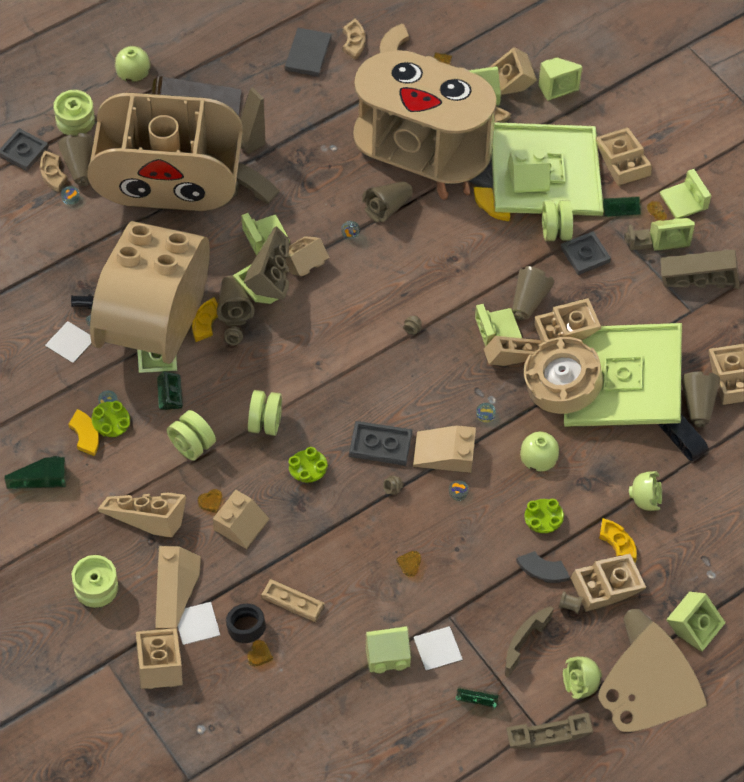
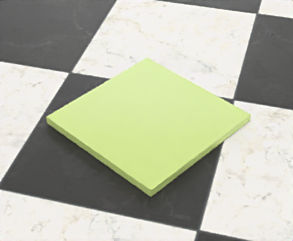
M494 122L491 161L495 212L542 214L544 201L553 200L556 207H558L560 200H570L573 215L603 216L604 209L598 146L596 143V126ZM546 149L550 165V190L514 193L508 167L510 152L515 150Z
M682 323L601 326L600 330L582 340L583 344L593 348L599 356L603 384L600 393L591 404L579 411L564 414L565 427L681 423Z

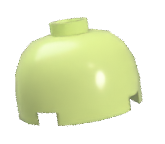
M136 46L122 49L115 61L117 75L123 80L131 79L134 82L145 78L150 69V60L147 53Z
M534 432L528 435L522 443L520 451L521 460L526 467H532L536 471L549 470L555 466L558 460V443L552 435L546 432Z
M657 471L639 474L634 479L633 485L629 487L630 498H633L635 504L643 510H660L657 504H662L661 482H657L656 477H660Z
M571 657L566 660L565 663H568L567 668L563 669V681L568 692L572 691L574 695L572 697L576 699L594 694L598 690L602 678V673L597 664L588 657Z

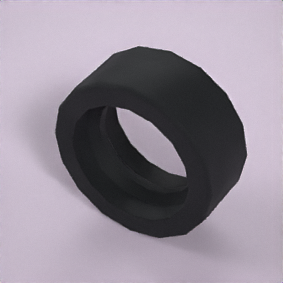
M245 603L237 605L228 612L226 617L228 633L236 642L252 643L258 640L265 632L266 622L264 613L254 604ZM243 617H254L258 620L257 624L248 630H239L234 627V624Z

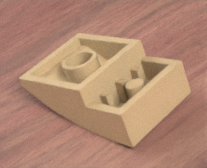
M629 128L596 137V143L604 162L618 186L651 176V163L644 155V148Z
M589 298L553 307V312L535 316V328L542 343L558 337H572L584 340L601 329Z
M744 344L709 349L712 371L720 377L718 392L722 404L744 402Z
M631 554L595 561L593 566L575 569L571 576L578 595L583 597L582 604L586 612L619 602L646 589Z

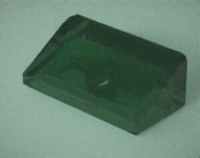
M640 196L604 198V217L641 215Z
M163 371L157 378L159 409H182L181 375Z
M458 686L456 700L497 707L499 693Z

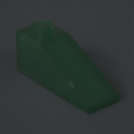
M45 457L5 475L7 489L66 487L67 466L65 457Z

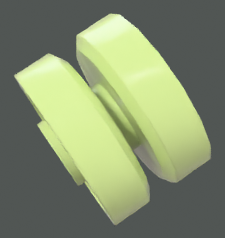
M69 90L57 96L54 101V114L58 129L62 133L72 136H78V133L86 134L90 131L95 123L91 97L80 90Z
M553 200L543 202L542 228L545 241H555L557 234H559L562 241L572 239L573 213L570 200H560L558 207H556Z
M253 391L248 417L249 432L259 433L264 423L266 435H277L282 414L281 393L271 392L266 404L265 392Z
M191 410L185 412L179 418V421H175L167 428L168 437L176 449L186 458L193 461L203 454V449H209L216 442L214 432L208 423Z
M92 555L79 560L74 566L72 582L79 602L93 608L103 607L116 597L118 592L116 568L109 559L99 555Z

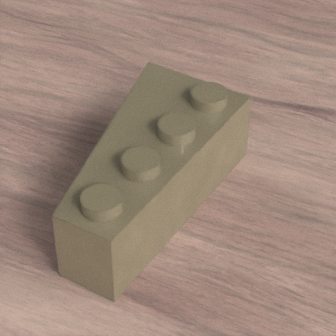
M735 249L661 258V274L664 287H689L690 284H694L698 288H706V285H717V288H725V285H733V288L740 289Z

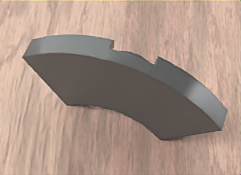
M535 551L516 558L520 568L531 577L545 580L548 583H560L570 579L562 561H546L539 557Z

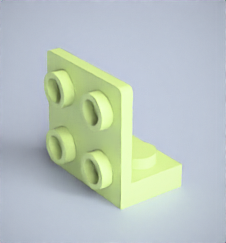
M694 169L687 171L684 183L660 191L662 199L675 219H681L709 208L711 194Z
M249 213L241 215L242 229L256 255H258L274 227L277 226L287 236L276 215L258 221L251 219Z
M484 304L476 305L475 320L485 347L495 336L522 338L511 308L489 313L488 310H485Z

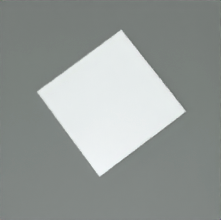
M67 321L45 346L73 363L91 344V337L88 333Z
M211 602L185 608L178 624L183 645L220 635Z
M450 626L413 637L425 670L463 660Z

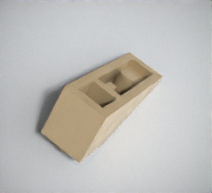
M495 336L484 348V352L489 365L507 366L526 362L530 354L533 355L539 349V345L542 342L541 340Z

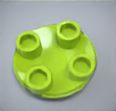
M103 402L93 410L92 424L101 435L117 437L127 431L130 425V415L121 402Z
M308 447L306 450L299 451L289 458V472L293 478L300 482L309 483L317 481L325 475L328 468L325 456L314 447Z
M538 499L527 504L524 518L528 527L533 531L551 533L562 525L564 512L556 499Z

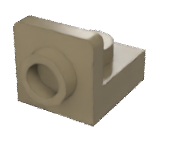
M632 225L628 226L624 239L625 243H628L630 250L652 248L649 229L633 231Z

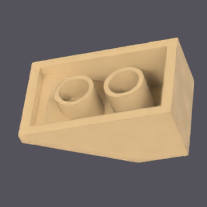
M450 426L418 431L413 467L471 473L476 428Z
M177 628L136 632L141 689L182 685V666Z

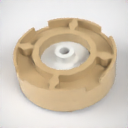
M558 337L541 343L539 349L533 355L530 354L524 365V378L530 398L537 406L551 413L567 414L579 411L591 404L602 388L603 374L599 356L593 348L583 344V341L577 338Z

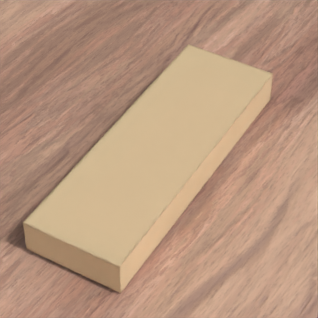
M270 579L261 594L262 599L313 622L317 621L325 606V603Z

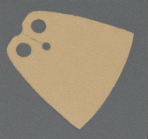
M652 622L624 652L599 691L600 702L604 708L612 712L614 724L623 732L646 729L707 706L702 688L688 661L668 634L655 622ZM610 689H615L619 693V698L616 702H609L607 700L606 694ZM630 694L635 695L634 701H629L628 697ZM623 711H630L633 715V719L629 724H624L620 719Z

